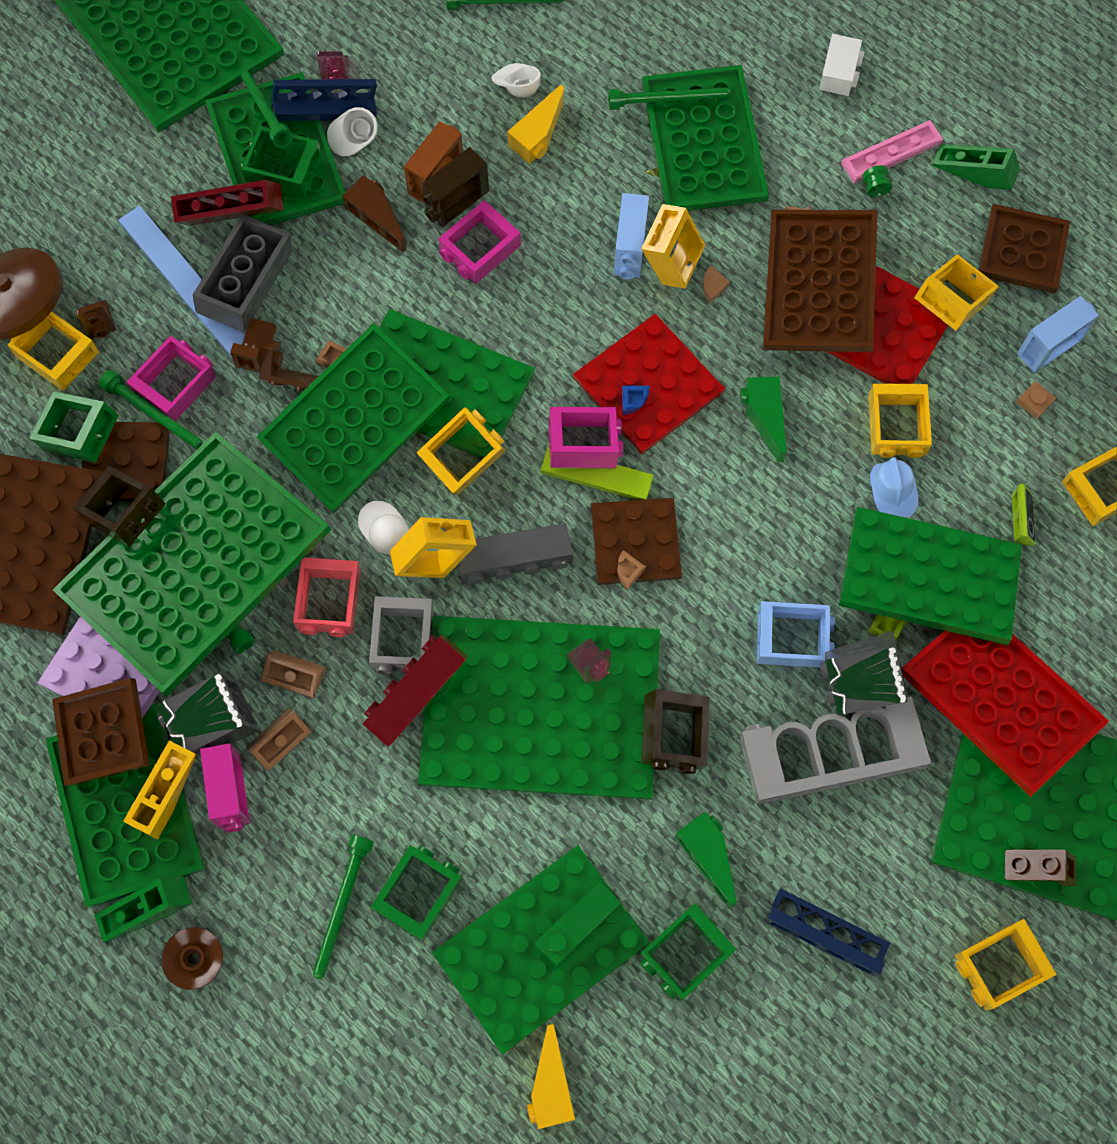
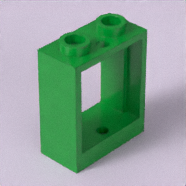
M259 125L256 135H252L250 139V149L247 157L244 156L240 165V170L243 172L246 183L269 180L281 185V193L305 199L322 157L319 141L293 134V141L288 147L278 148L270 138L271 128ZM268 147L301 156L293 179L259 170Z
M53 391L29 439L46 452L96 463L119 415L103 401ZM69 409L89 413L75 442L55 438Z
M410 845L370 907L373 911L424 942L462 882V878L458 875L460 870L451 863L444 861L443 864H440L432 859L435 854L427 848L419 845L416 849ZM413 858L449 880L422 925L386 902Z
M694 903L640 953V957L643 959L640 964L651 977L656 974L664 984L661 985V988L671 1000L677 997L681 1002L737 949ZM690 921L717 951L719 956L685 988L681 989L652 954L686 922Z

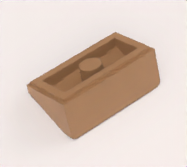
M273 650L267 654L260 681L315 698L326 667Z
M288 708L249 743L246 748L269 771L312 731L293 710Z

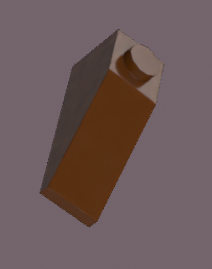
M363 175L342 195L345 209L403 253L406 250L404 235L387 200L383 187L376 180L371 181Z

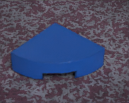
M622 386V415L634 413L646 403L650 386Z

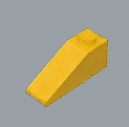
M562 85L558 86L507 131L508 146L529 164L536 158H542L547 152L564 104L565 87Z
M169 741L123 822L158 840L175 809L196 754Z
M554 1024L547 1025L531 1095L532 1104L527 1105L531 1124L537 1123L538 1129L575 1120Z

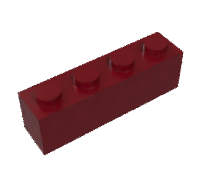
M269 180L171 196L174 223L188 226L240 218L242 214L253 216L283 211L281 185Z
M443 634L437 639L432 635L421 648L425 652L418 661L413 657L402 669L406 675L398 683L394 679L383 691L386 695L385 699L380 704L374 701L364 712V715L368 718L363 722V725L388 747L468 658L461 649Z

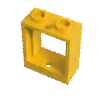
M662 204L641 250L663 285L685 289L706 244L686 208ZM676 241H678V245L672 257H670V254L675 246Z
M957 254L925 280L914 298L957 331L987 305L999 286ZM946 280L950 281L975 302L971 305L944 285L943 282Z
M52 311L41 323L26 333L13 337L8 344L15 357L62 391L73 382L99 353L90 338ZM51 327L76 343L52 370L27 354Z
M873 384L868 394L872 455H880L883 458H891L896 455L920 458L926 455L932 445L928 384ZM879 405H916L918 441L881 440Z
M466 407L462 409L416 452L448 489L456 495H459L507 451L502 446L505 442L504 439L494 429L490 432L483 425L486 419L476 409L473 411ZM470 421L494 449L459 480L435 452Z
M1117 447L1072 470L1062 481L1093 527L1117 514V502L1106 507L1084 475L1114 459L1117 461Z
M420 517L389 552L395 576L445 578L477 544L470 520ZM427 549H438L437 551H426Z
M1025 919L1017 921L955 954L957 959L955 965L958 972L964 979L968 978L973 987L971 993L974 1000L980 1007L984 1006L986 1011L1004 1004L1057 975ZM1010 935L1034 976L992 998L970 956Z

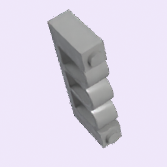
M912 696L907 697L908 702L855 712L850 720L841 715L826 714L819 717L810 729L798 722L784 723L773 733L771 726L762 727V724L745 727V731L741 733L739 739L756 805L926 769L931 764V760ZM870 717L882 724L893 760L865 765L856 733L857 720ZM833 726L844 734L854 768L825 774L816 740L818 728ZM794 734L804 741L812 765L813 777L785 782L776 748V740L779 736Z

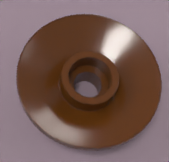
M190 927L178 931L167 941L163 949L161 958L163 972L173 985L182 989L195 990L208 985L216 978L223 963V950L219 940L208 930L199 927ZM193 954H198L200 957L196 965H191L189 962L190 956Z

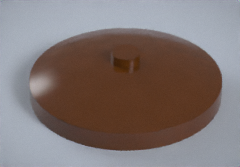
M18 248L0 254V340L19 336L37 326L50 314L60 298L63 287L61 270L55 261L44 251L35 248Z

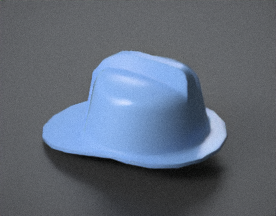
M896 457L891 458L887 462L876 464L870 473V482L878 511L901 517H910L915 513L918 506V492L911 467L903 461L896 460Z

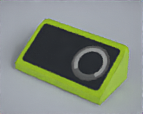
M1019 484L1012 493L1014 542L1034 546L1033 495L1025 484Z

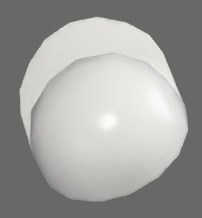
M514 63L497 71L492 75L491 80L497 85L506 87L508 93L513 96L526 98L532 96L539 88L541 74L539 69L534 66Z
M355 107L347 110L329 125L327 141L330 148L340 156L349 157L371 144L377 137L379 127L377 119L369 110Z
M372 501L360 510L358 526L364 537L378 552L390 554L389 551L409 530L406 521L391 504L383 501Z

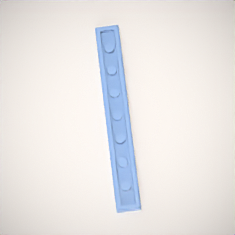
M140 205L118 219L120 225L232 358L230 351L233 343L242 345L246 331L241 332L195 312L192 295L202 279Z

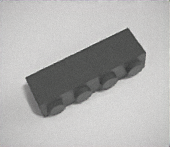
M567 523L475 539L477 546L459 563L462 582L468 581L469 584H479L484 582L485 578L495 576L496 579H507L512 577L513 573L524 572L527 575L535 574L541 568L551 567L553 570L566 568L573 560Z

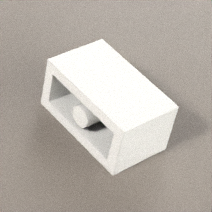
M832 34L819 90L849 96L851 87L856 88L860 72L855 71L856 66L861 67L864 51H860L862 40Z

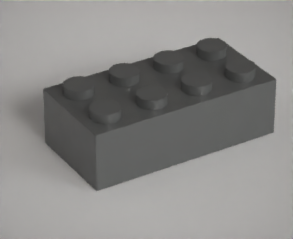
M242 214L192 295L195 312L245 332L250 320L253 319L292 253L290 233Z

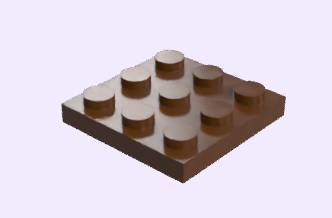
M992 204L978 270L989 279L1055 294L1059 286L1070 221Z
M115 422L96 463L82 460L81 468L104 472L111 466L150 486L155 491L165 481L170 431L160 423ZM128 489L118 501L133 502L139 494Z
M674 498L591 503L598 585L621 583L617 574V564L623 550L646 566L645 571L636 582L682 578Z
M127 678L52 699L65 786H73L150 766L136 679Z

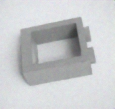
M375 596L369 664L372 670H376L378 674L390 675L393 674V671H402L413 658L379 656L382 616L423 617L422 648L431 638L434 610L432 599ZM422 649L420 653V658L425 653Z

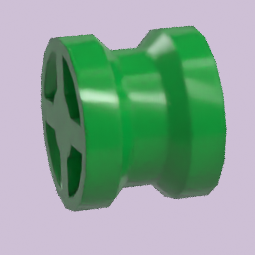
M873 166L863 173L862 178L864 183L867 184L866 192L869 197L883 196L892 190L891 180L887 179L889 173L886 166Z

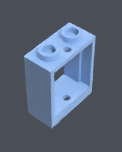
M622 194L614 275H619L623 279L640 278L643 255L641 248L644 244L649 196Z
M1079 296L1031 329L1017 354L1035 373L1083 340L1099 315L1092 304L1086 302L1082 296Z
M761 601L758 608L757 664L821 668L820 662H825V652L834 649V642H830V632L834 631L835 617L830 615V605ZM772 617L818 620V656L772 653Z

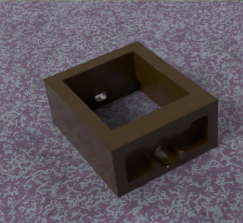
M471 147L467 148L422 183V198L425 203L424 212L427 218L432 223L437 222L443 228L489 192L487 163Z
M109 466L73 509L90 526L130 547L166 503L150 486ZM128 489L139 494L115 523L104 518Z
M655 689L645 694L641 763L652 765L654 770H669V767L678 768L679 773L695 774L696 770L706 767L708 759L710 697ZM662 709L693 714L692 756L660 752Z

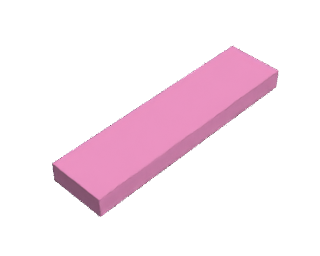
M931 120L843 159L841 165L852 182L857 183L863 180L862 175L867 169L878 165L890 168L942 144L943 138Z

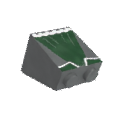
M893 631L825 652V662H820L823 678L830 680L831 689L827 690L830 707L836 706L837 715L908 702Z
M221 672L157 704L160 711L157 715L158 720L165 730L168 729L172 738L170 741L195 753L196 757L201 756L200 749L231 744L260 731L237 680Z

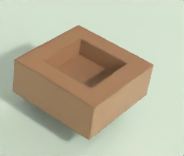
M1035 381L1018 398L1016 403L1038 419L1055 401L1056 397Z

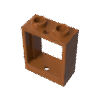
M439 121L404 165L408 195L424 203L422 183L463 152L462 134L456 127Z

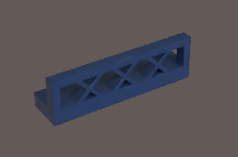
M376 79L273 80L271 93L272 111L278 121L335 120L347 110L355 107L367 109L376 117L377 110L374 101L377 88ZM281 89L292 90L289 93H279ZM309 89H317L314 93H306ZM335 89H342V91L339 93L331 92ZM368 89V93H357L356 91Z
M781 888L779 889L765 922L874 977L881 974L885 964L882 961L890 945L889 942ZM782 898L794 903L798 915L792 917L778 910ZM800 906L809 911L802 913ZM813 913L821 916L825 929L818 930L806 924L804 916ZM827 920H829V921H831V922H833V923H835V924H837V925H834V926H831V927H830ZM840 927L849 930L853 943L846 944L834 938L831 930ZM855 934L863 937L864 939L857 941ZM871 941L881 946L877 957L874 958L862 952L859 944Z

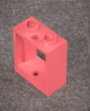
M306 557L301 560L293 623L296 629L300 630V633L317 635V632H329L328 634L333 637H345L346 634H354L361 575L358 561ZM311 577L350 580L345 622L306 619Z

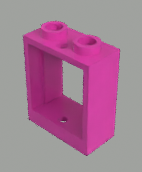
M483 200L438 238L439 254L447 263L452 262L465 280L470 279L477 284L521 246V233ZM481 222L501 242L478 262L473 263L454 243Z
M170 335L132 375L127 384L132 391L176 421L216 378V375L212 369L213 363L202 354L197 356L193 353L192 347L182 339L177 341ZM178 356L199 373L170 402L149 385Z
M550 407L548 420L550 468H616L618 457L623 456V441H618V435H621V419H616V407ZM562 427H608L609 446H563Z
M231 744L200 749L209 820L219 829H224L226 833L242 830V825L250 824L240 754Z

